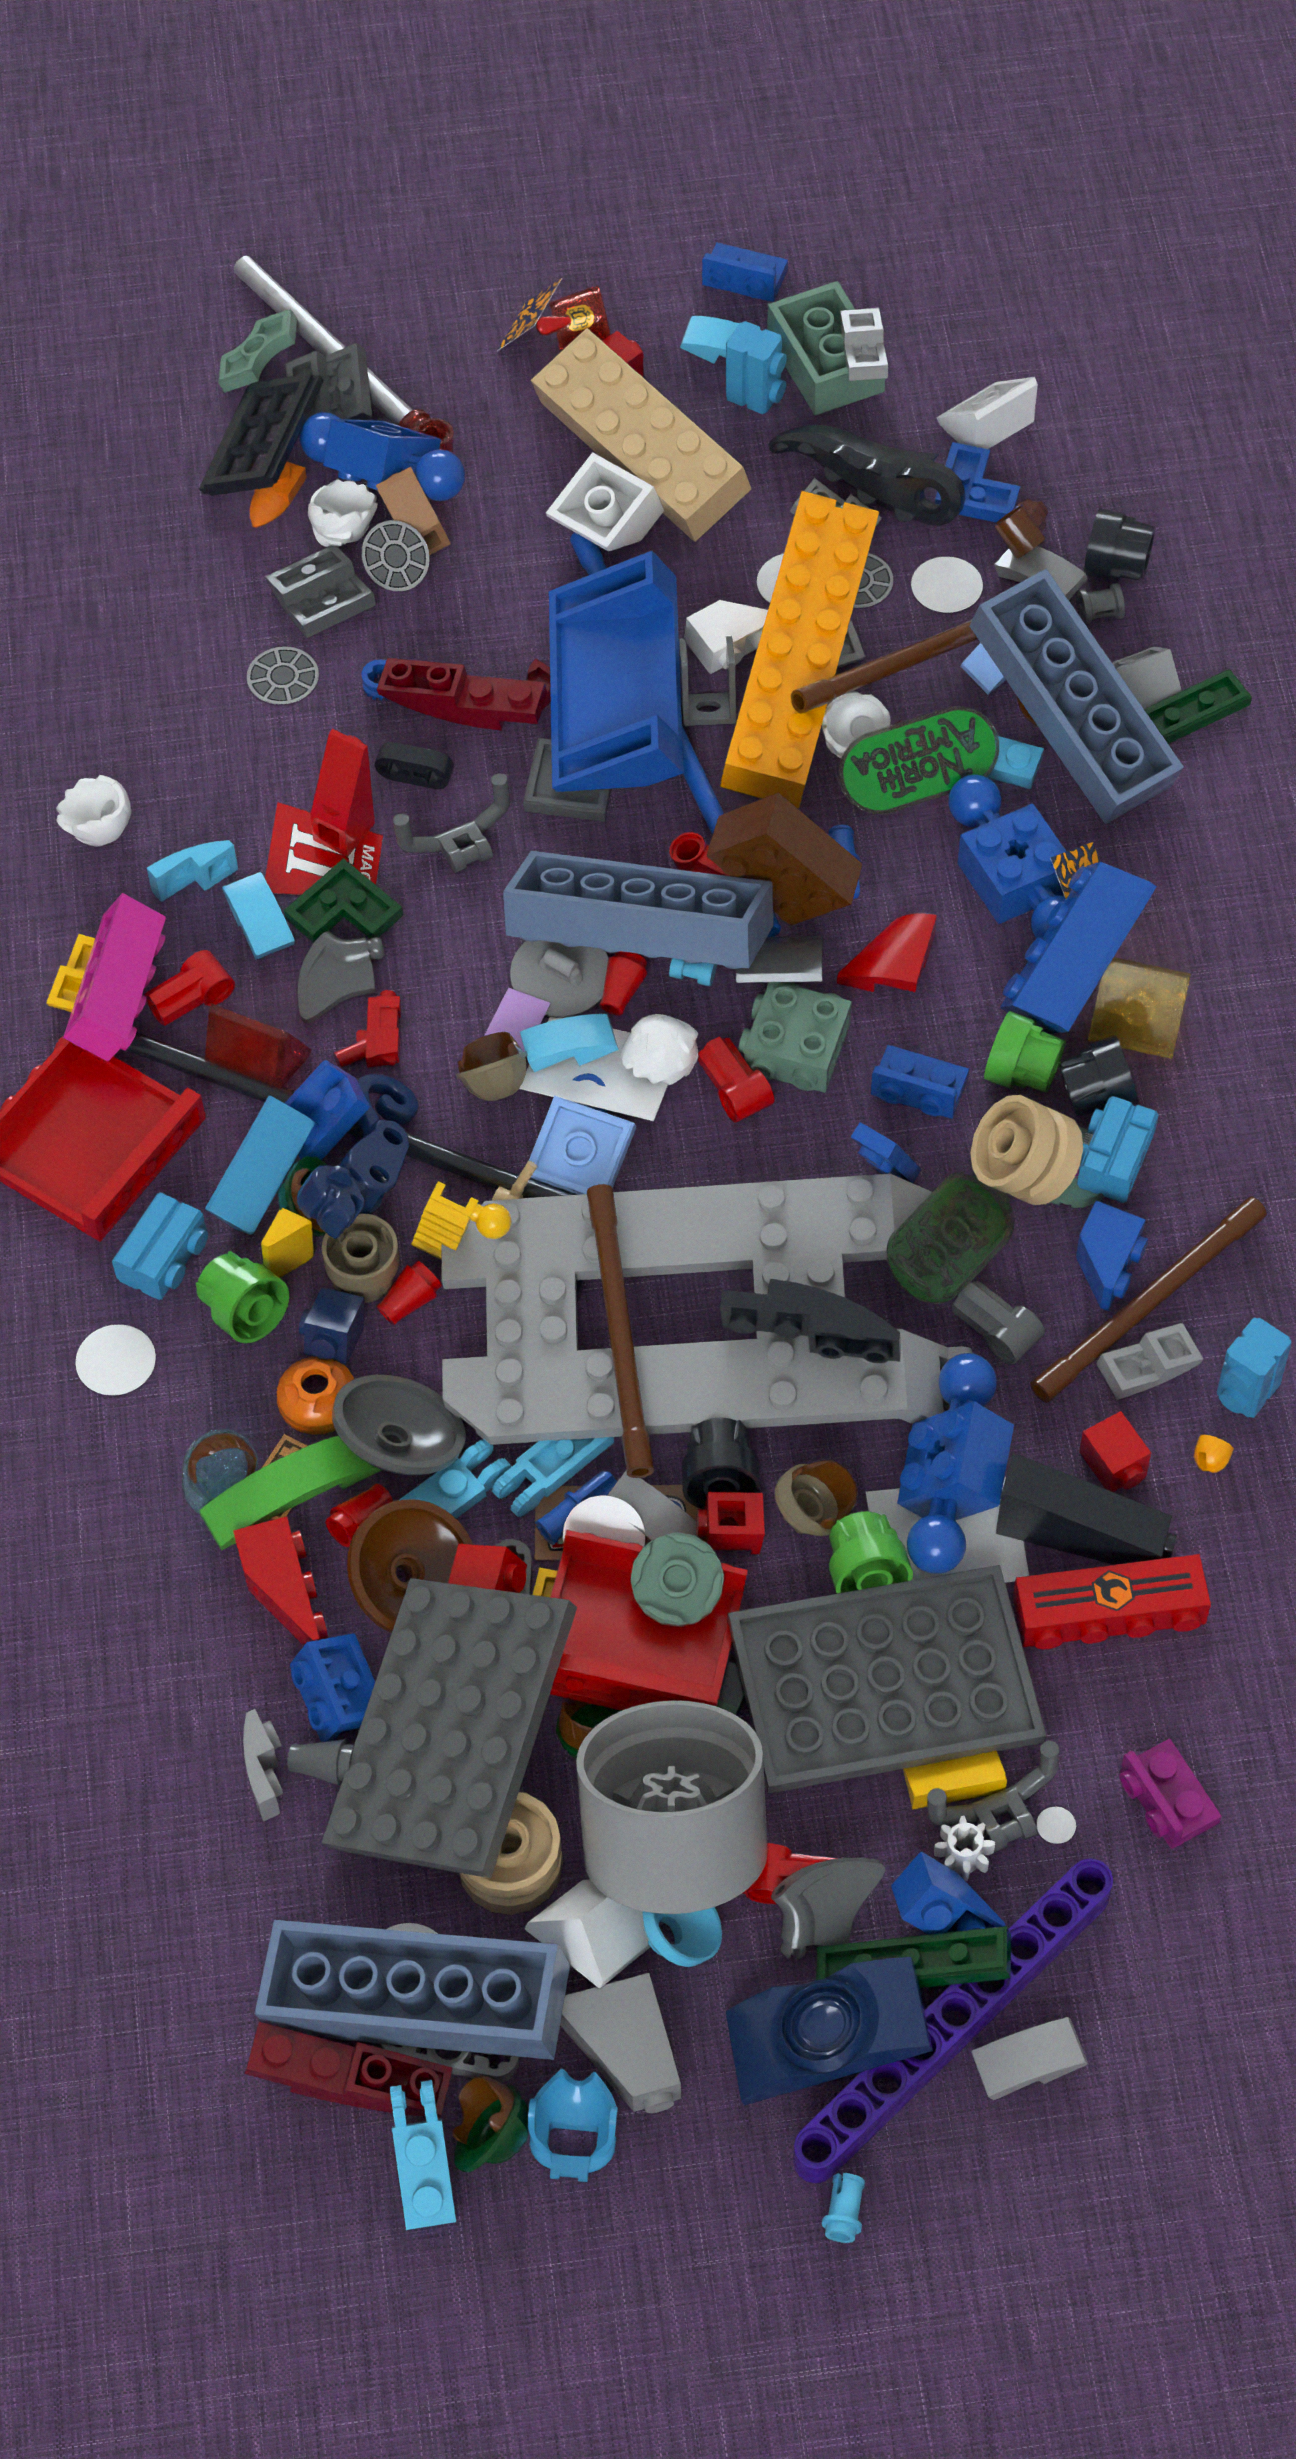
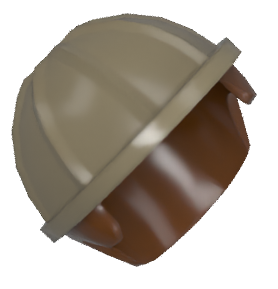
M509 1032L485 1035L464 1047L462 1061H457L459 1073L456 1074V1077L461 1079L470 1093L480 1099L496 1101L516 1093L524 1081L527 1051H522Z
M832 1460L818 1461L811 1464H798L783 1474L775 1486V1499L783 1515V1520L800 1534L828 1536L831 1533L832 1527L837 1523L836 1521L850 1515L857 1503L858 1489L852 1475L845 1467Z

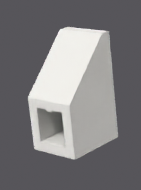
M719 600L686 618L684 638L703 666L712 674L721 668L727 669L726 636H732L735 665L741 661L743 656L757 650L768 610Z

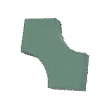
M291 309L257 320L248 338L234 350L222 355L218 384L225 393L259 381L260 374L269 360L281 350L295 344L297 318Z

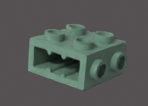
M769 982L765 994H757L751 1014V1018L755 1019L752 1029H744L738 1051L744 1054V1059L752 1071L758 1069L767 1080L775 1079L793 1084L801 1090H816L826 1093L851 1025L852 1001L843 999L834 993L823 994L804 989L792 982Z

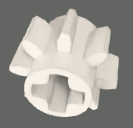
M961 1816L959 1824L950 1828L945 1824L941 1826L940 1836L945 1842L935 1844L934 1856L945 1857L944 1865L958 1874H962L963 1879L968 1881L970 1873L976 1869L984 1873L988 1871L989 1861L984 1855L994 1853L995 1841L984 1840L983 1835L986 1824L981 1823L975 1826L974 1824L967 1823L965 1816ZM969 1845L973 1848V1850L971 1851L966 1847ZM956 1846L963 1850L959 1852L958 1850H956Z

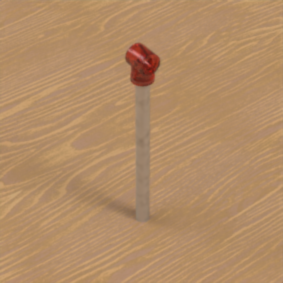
M244 256L236 262L234 273L276 313L290 309L293 311L297 318L296 332L316 351L326 356L345 348L335 336L252 258ZM367 368L372 404L394 424L441 439L439 449L453 453L454 430L450 423L443 419L431 418L423 409L412 410Z

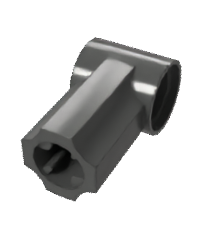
M978 1280L969 1282L960 1291L957 1299L952 1304V1312L985 1337L992 1353L1009 1365H1014L1045 1334L1042 1322L1033 1312L1023 1306L1013 1308Z

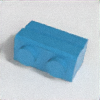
M747 321L740 322L726 342L727 401L740 406L746 404L747 409L760 414L767 413L774 402H780L786 389V381L781 379V373L787 361V355L782 353V338L780 334L767 329L761 331L759 326Z
M1114 1096L1109 1097L1104 1111L1096 1108L1087 1132L1092 1134L1093 1137L1089 1145L1083 1143L1077 1180L1079 1188L1095 1194L1102 1193L1104 1197L1121 1203L1127 1202L1156 1131L1159 1117L1157 1111L1140 1105L1133 1106L1131 1102Z
M161 1192L157 1193L112 1260L116 1278L121 1283L136 1290L140 1289L151 1297L158 1300L163 1299L169 1288L176 1289L182 1282L186 1271L185 1264L192 1253L195 1255L200 1254L206 1245L208 1231L203 1213L183 1202L181 1204L176 1199Z
M1254 1317L1242 1331L1241 1337L1238 1336L1227 1349L1224 1359L1225 1362L1220 1376L1217 1395L1221 1403L1228 1410L1234 1413H1242L1246 1417L1254 1418L1265 1405L1266 1399H1269L1281 1385L1292 1344L1290 1337L1260 1317Z

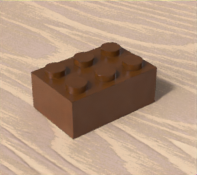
M780 793L718 816L707 852V857L718 865L723 872L732 877L771 881L773 911L791 926L851 905L863 865Z

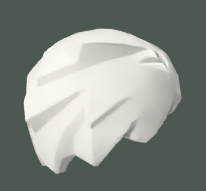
M337 479L329 485L318 489L311 497L310 504H308V518L312 524L313 533L317 541L321 545L328 547L330 545L342 546L362 538L369 528L378 505L376 503V495L369 492L366 485H357L355 481L350 480L342 482Z
M856 691L835 698L827 706L822 721V730L827 748L837 757L845 760L853 747L860 741L887 732L890 728V715L883 704L872 694L863 695ZM879 749V750H876V751L872 754V757L876 756V754L880 751V749ZM867 753L864 755V760L870 759Z
M99 775L97 779L84 778L78 780L73 789L65 791V799L56 808L60 814L57 816L56 821L61 828L75 836L77 840L95 847L106 845L118 839L131 816L130 800L126 790L116 780L104 775Z
M653 1014L642 1017L631 1028L632 1032L623 1044L620 1057L624 1067L627 1069L633 1068L634 1076L648 1078L653 1084L661 1081L671 1085L683 1076L686 1077L690 1074L698 1059V1046L695 1041L698 1032L693 1027L671 1016Z

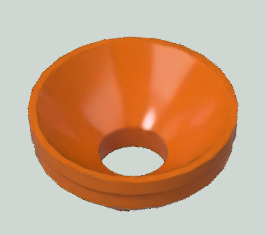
M312 1356L299 1360L292 1364L279 1380L277 1405L280 1415L288 1425L302 1433L316 1435L335 1431L332 1421L333 1403L340 1389L345 1384L354 1380L353 1375L345 1365L333 1359L323 1360ZM311 1375H322L328 1380V1386L320 1393L311 1394L302 1388L303 1381Z

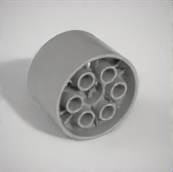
M659 1701L620 1711L603 1720L584 1738L578 1750L576 1760L584 1865L590 1880L604 1895L619 1904L639 1911L659 1914L691 1913L713 1908L734 1899L758 1879L765 1867L768 1852L763 1751L757 1734L744 1720L727 1710L705 1703Z

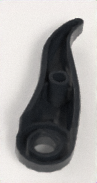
M807 425L783 431L768 444L770 451L773 453L795 452L813 459L825 468L824 473L829 481H844L857 491V497L863 504L875 502L895 512L898 521L901 522L915 520L927 525L942 526L950 523L962 511L965 503V489L960 478L950 468L934 462L939 453L915 452L892 448L848 431L824 425ZM926 487H931L938 491L941 496L940 504H933L926 499L924 494Z

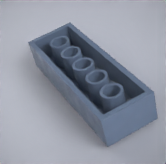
M1047 568L979 605L969 627L1105 825L1172 787L1184 766Z
M531 851L503 891L506 936L520 937L530 942L539 940L557 942L567 947L586 946L601 948L606 952L623 951L638 953L648 958L667 957L682 959L687 963L704 962L719 964L729 969H749L773 927V889L771 881Z
M274 1920L255 2015L263 2023L319 2038L554 2060L570 1963L558 1944Z

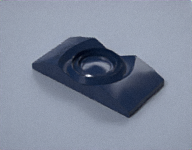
M911 1957L886 1958L852 1963L827 1978L811 1983L771 1987L726 2011L740 2098L744 2105L933 2051L916 1968Z

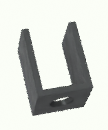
M726 636L727 692L688 693L685 638L679 639L683 726L735 724V657L732 636ZM703 706H716L719 708L714 712L698 710V708Z

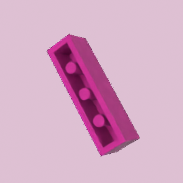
M124 893L103 914L63 1036L64 1039L106 1061H109L119 1049L124 1051L128 1049L137 1032V1028L132 1026L134 1019L139 1016L146 1003L147 997L142 995L143 990L150 983L156 971V966L152 964L153 958L161 950L166 938L165 935L161 934L166 916Z

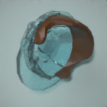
M229 1428L210 1430L199 1436L190 1445L184 1456L182 1466V1488L186 1502L196 1513L200 1514L199 1510L218 1495L258 1471L257 1452L246 1436Z

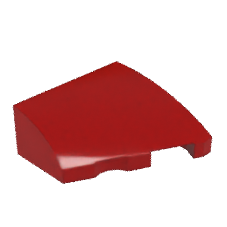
M916 913L895 919L839 971L837 984L874 992L876 984L916 992L923 967H926L935 937L937 915Z

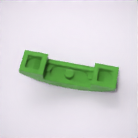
M338 1435L309 1445L261 1468L218 1495L199 1511L203 1521L222 1551L236 1544L233 1530L263 1523L337 1485L344 1490L382 1471V1469L365 1462L355 1455Z

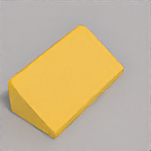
M282 1208V1210H279L261 1242L263 1265L280 1278L312 1259L314 1256L312 1222L287 1209Z
M997 1751L903 1769L912 1809L927 1807L928 1793L935 1788L942 1789L946 1793L947 1803L992 1795L1006 1789L1007 1785L1006 1774Z

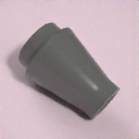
M348 1739L310 1744H292L288 1753V1770L341 1786L344 1774L350 1768L354 1745L350 1744Z

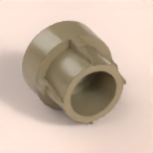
M361 1213L352 1225L344 1230L339 1238L333 1239L327 1233L323 1238L322 1254L325 1270L335 1290L364 1297V1303L373 1302L386 1296L392 1286L393 1277L397 1273L400 1262L396 1234L386 1221L371 1214Z

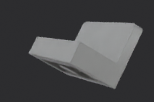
M1151 647L1112 662L1143 709L1182 691L1170 649Z

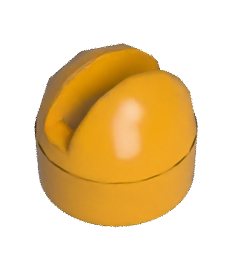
M1200 1435L1193 1457L1199 1469L1217 1473L1226 1467L1234 1448L1226 1441L1217 1437Z

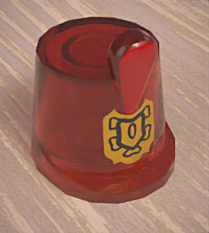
M598 285L587 287L584 290L549 301L551 316H542L536 322V330L540 335L548 336L555 333L560 351L564 350L586 328L601 341L610 336L606 311Z

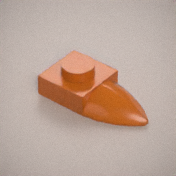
M286 462L277 483L273 484V487L254 490L249 510L253 527L257 528L273 521L289 507L307 478L305 467Z

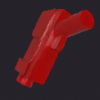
M385 990L380 993V996L368 997L367 1031L358 1030L356 1033L357 1043L333 1053L339 1068L366 1058L367 1068L385 1065L394 1066L396 1063H399L400 1034L398 1022L399 1018H401L400 996H397L394 991Z

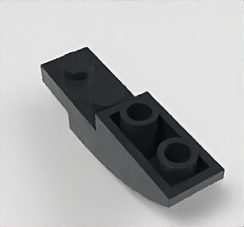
M770 1279L768 1294L722 1290L720 1312L722 1327L731 1328L739 1333H752L754 1331L772 1332L785 1338H796L800 1335L808 1336L810 1353H818L822 1357L830 1359L848 1356L864 1358L872 1363L900 1362V1332L880 1316L845 1297L820 1288L777 1279Z

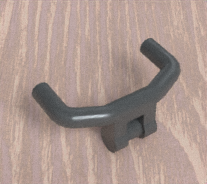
M499 773L492 776L491 785L494 802L478 817L438 835L412 836L408 815L403 813L395 815L393 817V825L399 848L409 853H434L441 851L453 873L466 869L467 864L477 860L484 862L493 858L490 844L482 833L497 822L510 806V794L506 775ZM470 844V846H467L463 849H459L462 846Z
M1053 1741L1044 1742L1040 1747V1764L1013 1786L971 1804L947 1807L946 1793L939 1788L930 1790L927 1796V1813L930 1821L938 1826L943 1824L952 1826L959 1824L961 1816H965L967 1823L976 1822L977 1825L984 1823L986 1826L983 1836L985 1840L995 1841L994 1853L1007 1848V1843L1020 1837L1026 1840L1037 1835L1038 1831L1035 1821L1023 1802L1050 1782L1056 1775L1059 1768L1058 1744ZM1008 1813L1012 1820L999 1825L995 1818Z

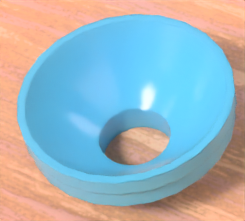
M715 1907L681 1914H659L643 1911V1924L648 1944L653 1951L676 1965L692 1967L709 1960L718 1952L722 1941V1927ZM659 1922L667 1924L673 1931L675 1937L674 1945L670 1944L659 1928Z

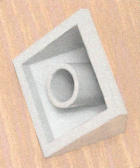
M1035 377L995 382L936 417L937 421L958 443L989 449L1034 422L1038 384Z
M590 1879L579 1882L530 1920L525 1927V1930L541 1943L558 1944L570 1966L598 1988L603 1987L650 1948L643 1924V1911L629 1908L610 1899L597 1889Z

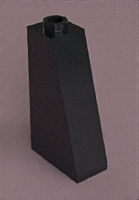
M1012 1454L1001 1493L996 1534L1113 1565L1171 1558L1177 1537L1176 1534L1168 1533L1171 1515L1024 1456Z

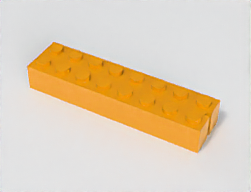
M801 491L720 783L722 788L759 798H766L780 793L796 808H799L827 704L800 714L792 706L791 693L793 690L820 679L831 678L836 674L879 511L844 502L843 509L835 507L837 500Z

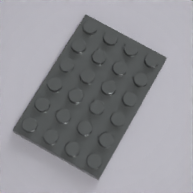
M1000 1565L728 1613L727 1622L732 1636V1644L752 1729L757 1734L762 1745L764 1781L768 1794L1045 1742V1728Z
M410 1578L354 1745L350 1768L344 1774L322 1844L331 1850L492 1878L577 1607L570 1600Z

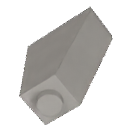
M649 1973L605 1984L601 1988L594 1987L565 1995L560 2026L633 2112L645 2109L646 2113L661 2112L671 2108L674 2105V2101L681 2099V2082Z

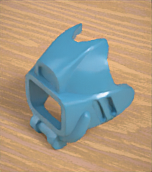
M560 2069L539 2090L535 2098L530 2099L528 2112L529 2146L535 2159L541 2165L551 2169L550 2179L570 2177L578 2178L580 2182H588L589 2173L606 2166L615 2153L618 2107L611 2092L596 2072L591 2073L583 2081H577L570 2077L564 2069ZM554 2128L596 2132L598 2133L596 2149L590 2157L552 2153L548 2147L550 2131Z

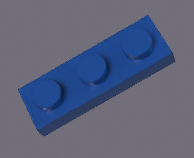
M859 1122L851 1135V1138L861 1147L857 1153L865 1158L866 1162L873 1166L879 1174H892L914 1183L922 1169L898 1144Z

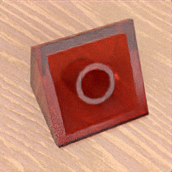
M214 1004L210 1007L205 1051L206 1061L281 1089L303 1065L312 1049L288 1032Z

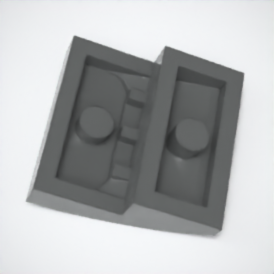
M358 343L326 356L318 351H314L285 363L287 377L312 373L314 376L320 375L324 380L306 420L320 412L332 413L341 419L368 420L372 418L366 350ZM294 395L288 396V397H289V406H290V404H291V401H292Z
M329 546L265 576L275 597L306 638L376 606L373 592L358 578L352 561L337 546Z
M823 936L767 937L750 968L736 969V983L822 981Z

